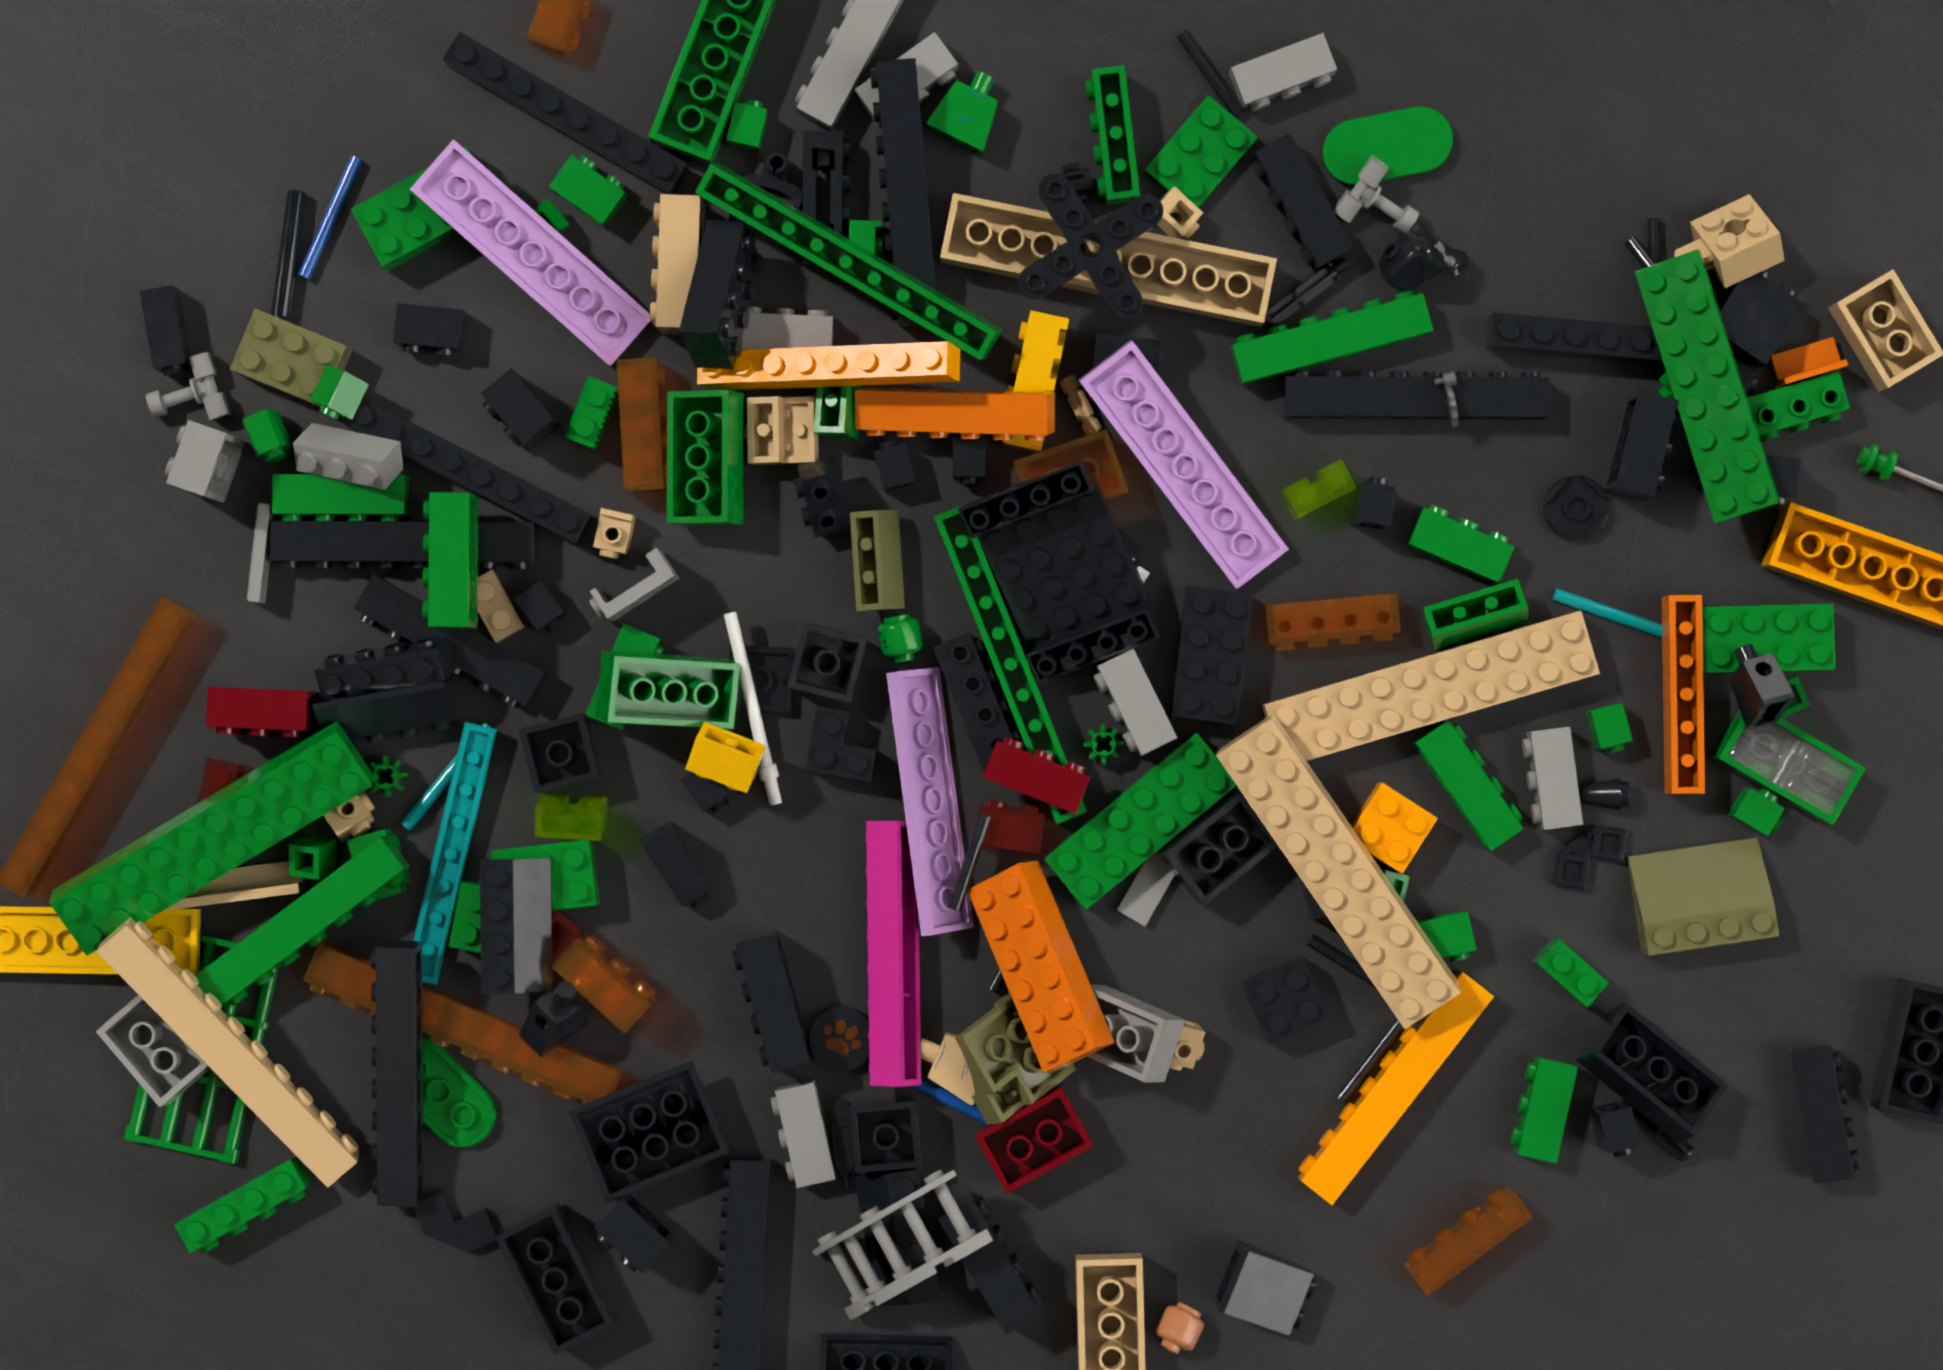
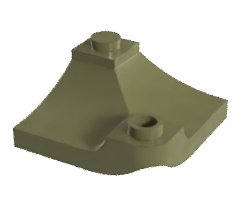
M1007 994L993 1004L994 1008L955 1037L972 1077L975 1091L972 1098L987 1125L1003 1123L1024 1105H1031L1076 1070L1074 1064H1071L1062 1069L1043 1073L1011 994ZM1010 1006L1013 1008V1014L1010 1012Z

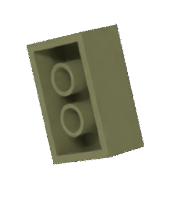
M255 308L230 370L321 407L310 401V398L326 365L345 370L353 350L344 344Z

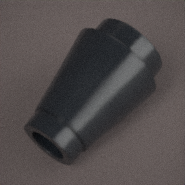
M1621 778L1582 785L1583 804L1621 810V807H1629V781H1621Z

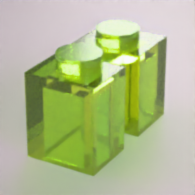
M1342 459L1317 471L1315 475L1318 480L1310 484L1307 477L1280 491L1295 521L1357 488Z
M542 794L535 805V837L601 841L607 831L608 798L582 796L577 804L569 803V795Z

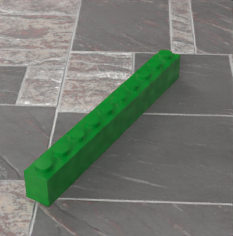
M720 163L709 165L695 191L696 194L979 360L987 358L1003 330Z
M959 507L934 516L1027 752L1033 755L1036 749L1055 756L1054 763L1065 767L1067 764L1066 757L978 537L971 539L958 511ZM1081 800L1076 814L1048 804L1056 824L1087 812L1083 800Z

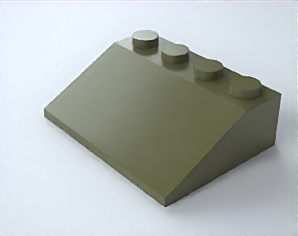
M1758 837L1627 856L1641 954L1651 956L1779 936L1775 904Z

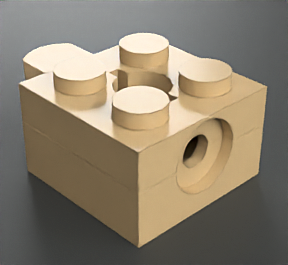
M1750 194L1691 221L1693 242L1676 249L1674 257L1699 249L1706 270H1711L1724 288L1785 261L1780 232Z

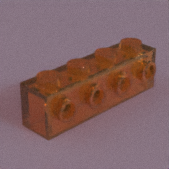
M656 357L618 359L617 374L624 491L627 494L666 491L667 464H665L664 451H667V431H663L662 418H667V398H661L660 386L666 385L665 365H659V360Z
M1397 593L1266 605L1263 607L1267 646L1275 645V651L1295 650V643L1308 642V648L1328 646L1327 640L1340 639L1341 645L1361 643L1360 637L1373 636L1374 642L1393 640V634L1401 632Z
M1507 1186L1505 1189L1501 1187L1492 1192L1486 1198L1487 1202L1478 1209L1474 1207L1460 1217L1461 1222L1451 1229L1450 1227L1443 1229L1434 1236L1433 1239L1435 1241L1426 1248L1420 1247L1407 1257L1408 1261L1403 1265L1427 1297L1533 1218L1510 1187Z

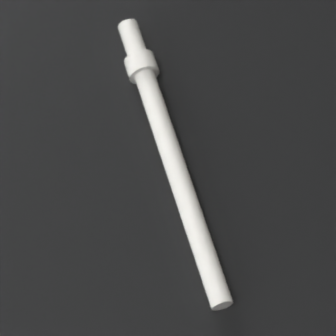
M729 612L724 614V619L734 660L740 663L739 681L753 739L755 742L766 745L760 761V767H758L760 781H764L769 805L780 804L782 799L776 779L779 777L776 763L772 762L737 612Z

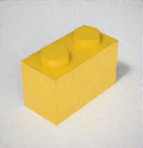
M704 722L696 736L685 770L695 773L698 777L709 778L724 784L731 790L747 793L757 773L766 745Z

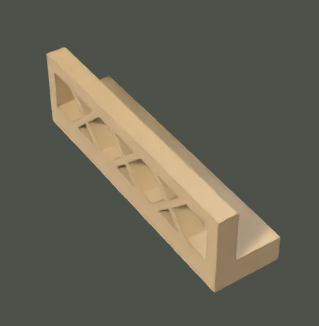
M289 861L238 867L168 907V910L306 892L305 878L289 876Z

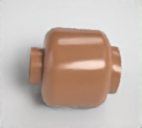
M1178 1302L1177 1306H1168L1156 1327V1334L1162 1339L1160 1346L1175 1354H1178L1180 1349L1184 1351L1193 1350L1204 1328V1323L1200 1319L1201 1313Z

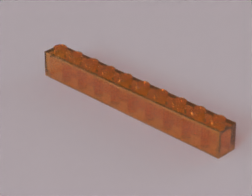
M161 597L0 872L1 886L22 898L35 895L199 615L197 612L171 597Z
M325 942L318 944L303 978V981L310 983L309 989L325 996L331 992L340 996L339 1002L355 1009H358V1006L361 1005L371 1009V1016L376 1014V1002L371 1000V986L373 982H376V970L371 969V962ZM423 985V1032L432 1035L430 1041L444 1047H449L451 1043L462 1048L460 1053L474 1060H479L480 1056L492 1061L491 1067L499 1071L509 1073L510 1069L521 1073V1079L527 1083L539 1086L542 1082L552 1086L551 1092L560 1097L569 1099L573 1095L582 1099L581 1105L617 1091L625 1070L562 1043L543 1057H540L518 1036L522 1026Z

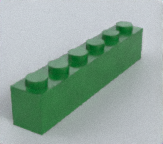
M1409 290L1394 295L1395 301L1383 304L1382 299H1376L1363 303L1364 309L1351 312L1350 307L1331 312L1332 318L1320 321L1318 316H1313L1300 320V326L1288 329L1287 324L1268 329L1269 335L1256 338L1255 333L1236 338L1237 344H1233L1230 348L1240 386L1430 335L1434 330L1424 294L1414 295V291Z

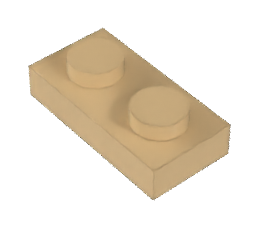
M490 570L478 577V612L495 643L525 628L495 571Z

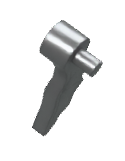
M1451 371L1442 373V378L1434 379L1435 385H1444L1452 427H1457V405L1451 387L1457 385L1455 373Z

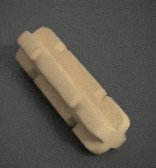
M1070 375L1062 379L1060 387L1063 393L1068 395L1067 400L1078 422H1082L1081 428L1085 435L1092 437L1098 434L1102 427L1098 419H1094V411L1083 390H1079L1080 384L1076 376Z

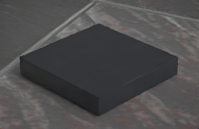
M729 645V659L735 661L731 645ZM745 645L760 712L792 714L793 689L782 685L790 648ZM739 681L736 711H747Z

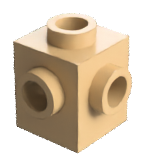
M363 792L323 816L340 841L343 842L352 835L359 837L371 828L370 823L375 820L370 811L375 809V807Z
M1187 1020L1184 1021L1170 1064L1171 1069L1179 1071L1182 1070V1067L1193 1069L1196 1060L1199 1061L1204 1052L1203 1038L1205 1031L1199 1024Z

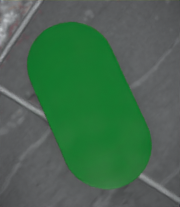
M1422 106L1351 119L1338 124L1330 131L1323 145L1322 159L1327 172L1333 178L1335 177L1338 181L1348 186H1355L1360 179L1358 173L1371 155L1388 166V171L1380 182L1427 173L1436 169L1448 157L1453 143L1452 130L1442 114L1434 109Z
M423 1036V1123L440 1140L450 1146L470 1147L481 1143L490 1135L497 1119V1109L492 1096L439 1042L428 1036Z

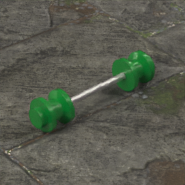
M1873 442L1869 447L1864 446L1858 455L1856 464L1860 465L1859 472L1864 475L1870 470L1879 473V481L1885 483L1892 472H1895L1943 492L1942 484L1895 466L1898 459V452L1892 450L1888 455L1879 452V445Z

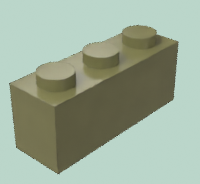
M898 510L850 512L856 611L905 608Z

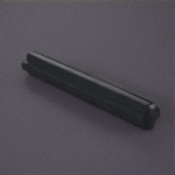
M288 190L271 308V315L280 319H289L306 201V194L300 190Z

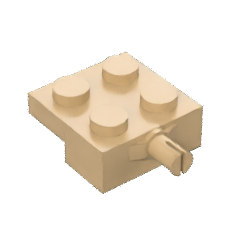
M773 396L747 398V426H744L743 439H747L748 464H806L819 461L818 434L813 433L816 397L782 398Z

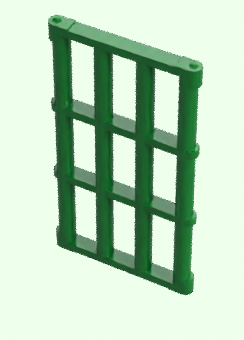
M200 934V942H204L200 958L199 972L213 962L217 945L232 948L239 942ZM283 964L272 970L275 976L261 986L254 1019L235 1015L237 1004L232 1007L229 1002L223 1007L222 1011L229 1018L233 1016L241 1024L252 1026L250 1034L252 1042L257 1040L262 1044L265 1029L269 1027V1022H267L278 970ZM212 1069L209 1070L208 1076L203 1075L196 1081L206 1085L192 1145L173 1141L183 1093L167 1105L160 1138L141 1134L149 1094L138 1084L130 1124L126 1125L123 1139L129 1142H141L217 1159L232 1165L238 1164L241 1151L238 1147L248 1106L238 1096L236 1097L224 1152L206 1149L205 1145L218 1087L230 1088Z

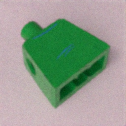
M977 71L970 86L956 81L929 117L926 129L983 156L998 107V100L988 96L995 79L986 73Z

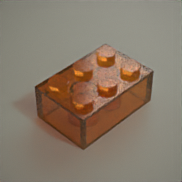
M1107 429L1013 461L1019 483L1081 459L1098 480L1106 501L1126 495L1129 492Z
M586 934L581 935L551 967L567 982L572 983L582 996L626 1034L657 1001L652 996L656 991L643 979L636 981L628 973L631 971V968L619 957L612 959L604 952L607 946L595 935L592 934L589 937Z

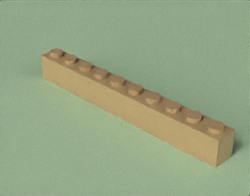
M129 917L100 943L96 952L327 1188L357 1163L359 1157L357 1149H359L356 1141L349 1134L343 1135L335 1127L336 1122L325 1110L320 1112L315 1107L311 1095L303 1087L297 1088L289 1080L291 1077L288 1071L278 1063L275 1065L267 1057L268 1053L257 1040L252 1042L243 1033L245 1031L243 1025L235 1017L231 1016L229 1018L221 1010L222 1005L213 994H205L202 991L194 974L188 969L182 970L174 962L175 956L166 946H159L151 938L152 933L141 921L136 923Z

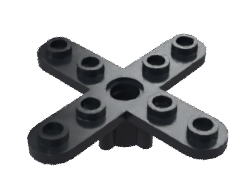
M1060 174L1045 176L1038 186V195L1067 242L1029 265L1020 273L1018 277L1020 293L1028 299L1037 300L1086 271L1111 312L1117 318L1122 320L1135 318L1142 310L1143 298L1114 252L1155 227L1161 221L1163 216L1161 201L1151 194H1143L1095 223L1074 188L1064 176ZM1086 241H1093L1099 246V254L1095 257L1084 256L1081 252V245Z

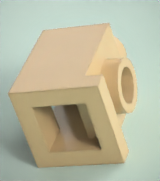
M1174 186L1160 199L1163 205V216L1157 225L1170 237L1179 239L1184 237L1188 240L1199 228L1200 225L1196 221L1203 212ZM1170 215H1175L1178 218V222L1175 221Z
M604 508L600 509V517L593 544L594 548L600 549V556L618 559L619 554L628 555L636 519L634 515ZM611 528L618 530L619 535L615 540L607 538V531Z

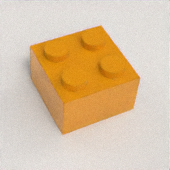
M1378 782L1351 823V826L1374 858L1394 871L1403 874L1438 818L1386 784Z

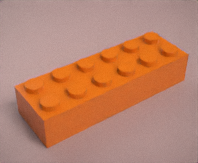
M1038 860L1018 863L969 888L968 894L1043 1073L1062 1069L1114 1044L1112 1034Z

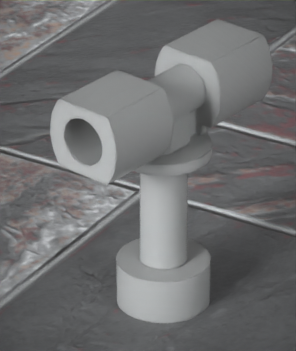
M1373 155L1370 156L1358 173L1360 179L1352 191L1346 190L1334 207V213L1350 223L1362 206L1368 209L1373 205L1396 220L1393 227L1403 234L1412 228L1419 216V212L1411 206L1407 205L1402 209L1379 194L1382 187L1378 183L1388 171V166Z
M210 352L200 353L188 358L195 378L189 379V387L162 395L160 390L146 394L149 410L155 419L168 415V407L195 399L198 404L204 402L210 421L231 415L225 395L222 392L219 393L213 376L217 375V371Z

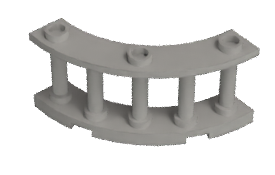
M941 1169L924 1178L927 1184L882 1211L879 1210L878 1206L873 1207L860 1215L861 1223L840 1235H837L834 1230L818 1239L820 1246L812 1250L814 1256L827 1250L852 1295L850 1297L852 1304L844 1308L850 1320L936 1274L935 1266L943 1262L945 1267L993 1241L987 1229L976 1233L974 1228L970 1229L945 1182L957 1176L954 1170L945 1175ZM932 1189L959 1235L957 1237L959 1244L946 1252H943L941 1247H936L911 1202ZM899 1208L926 1255L923 1257L926 1263L914 1270L910 1265L906 1266L881 1220ZM868 1226L871 1228L895 1272L892 1274L895 1280L887 1285L884 1280L880 1281L855 1236V1233ZM844 1242L869 1288L863 1289L838 1243Z

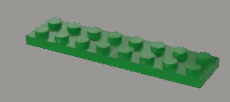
M1697 249L1635 271L1673 395L1678 400L1677 407L1714 524L1781 503L1701 251Z

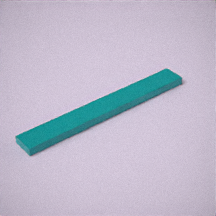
M470 722L464 723L413 940L422 941L423 982L434 985L438 984L498 730Z

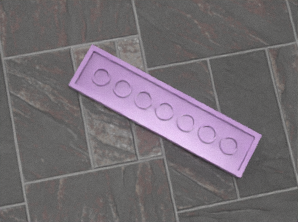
M454 139L409 189L607 365L611 366L650 322V314Z
M1132 340L1078 380L1236 589L1289 550Z
M940 668L886 673L921 936L973 928L972 907L968 892L961 912L948 908L965 855Z

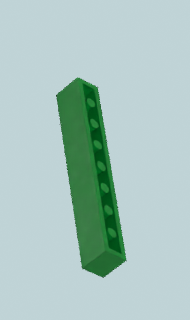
M388 835L380 837L196 974L195 977L199 982L198 986L205 994H213L221 1003L222 1008L229 1002L232 1007L249 996L246 990L256 983L260 987L275 976L272 970L280 964L287 967L299 959L301 955L298 951L307 944L313 948L328 936L325 931L335 924L337 928H340L354 917L351 912L361 905L365 909L378 900L380 896L377 892L387 885L392 889L405 880L404 872L411 868V866Z

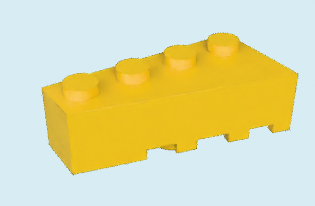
M1030 310L1028 322L1022 321L1018 341L1024 342L1022 353H1015L1011 373L1017 374L1015 386L1008 385L1007 391L1054 393L1069 318ZM1012 435L1011 440H1003L1002 446L1041 454L1043 441H1025V435Z

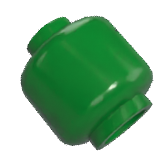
M909 613L885 617L884 623L878 627L881 652L886 657H894L895 663L913 660L914 653L923 648L920 623L917 619L910 618Z

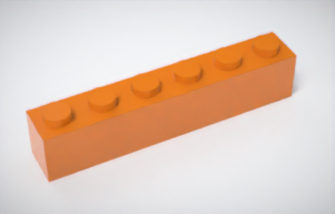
M862 387L855 390V430H865V435L883 436L885 431H897V436L915 437L917 432H929L930 438H947L948 433H960V438L979 439L980 434H992V439L1011 440L1012 435H1025V441H1044L1045 436L1055 432V393Z
M1667 595L1662 597L1664 793L1705 794L1702 595Z

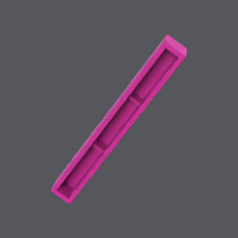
M866 821L870 1086L905 1087L921 1085L919 914L906 821Z

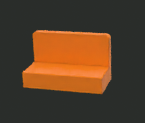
M1834 337L1774 354L1769 359L1777 388L1849 366L1847 359L1841 361Z

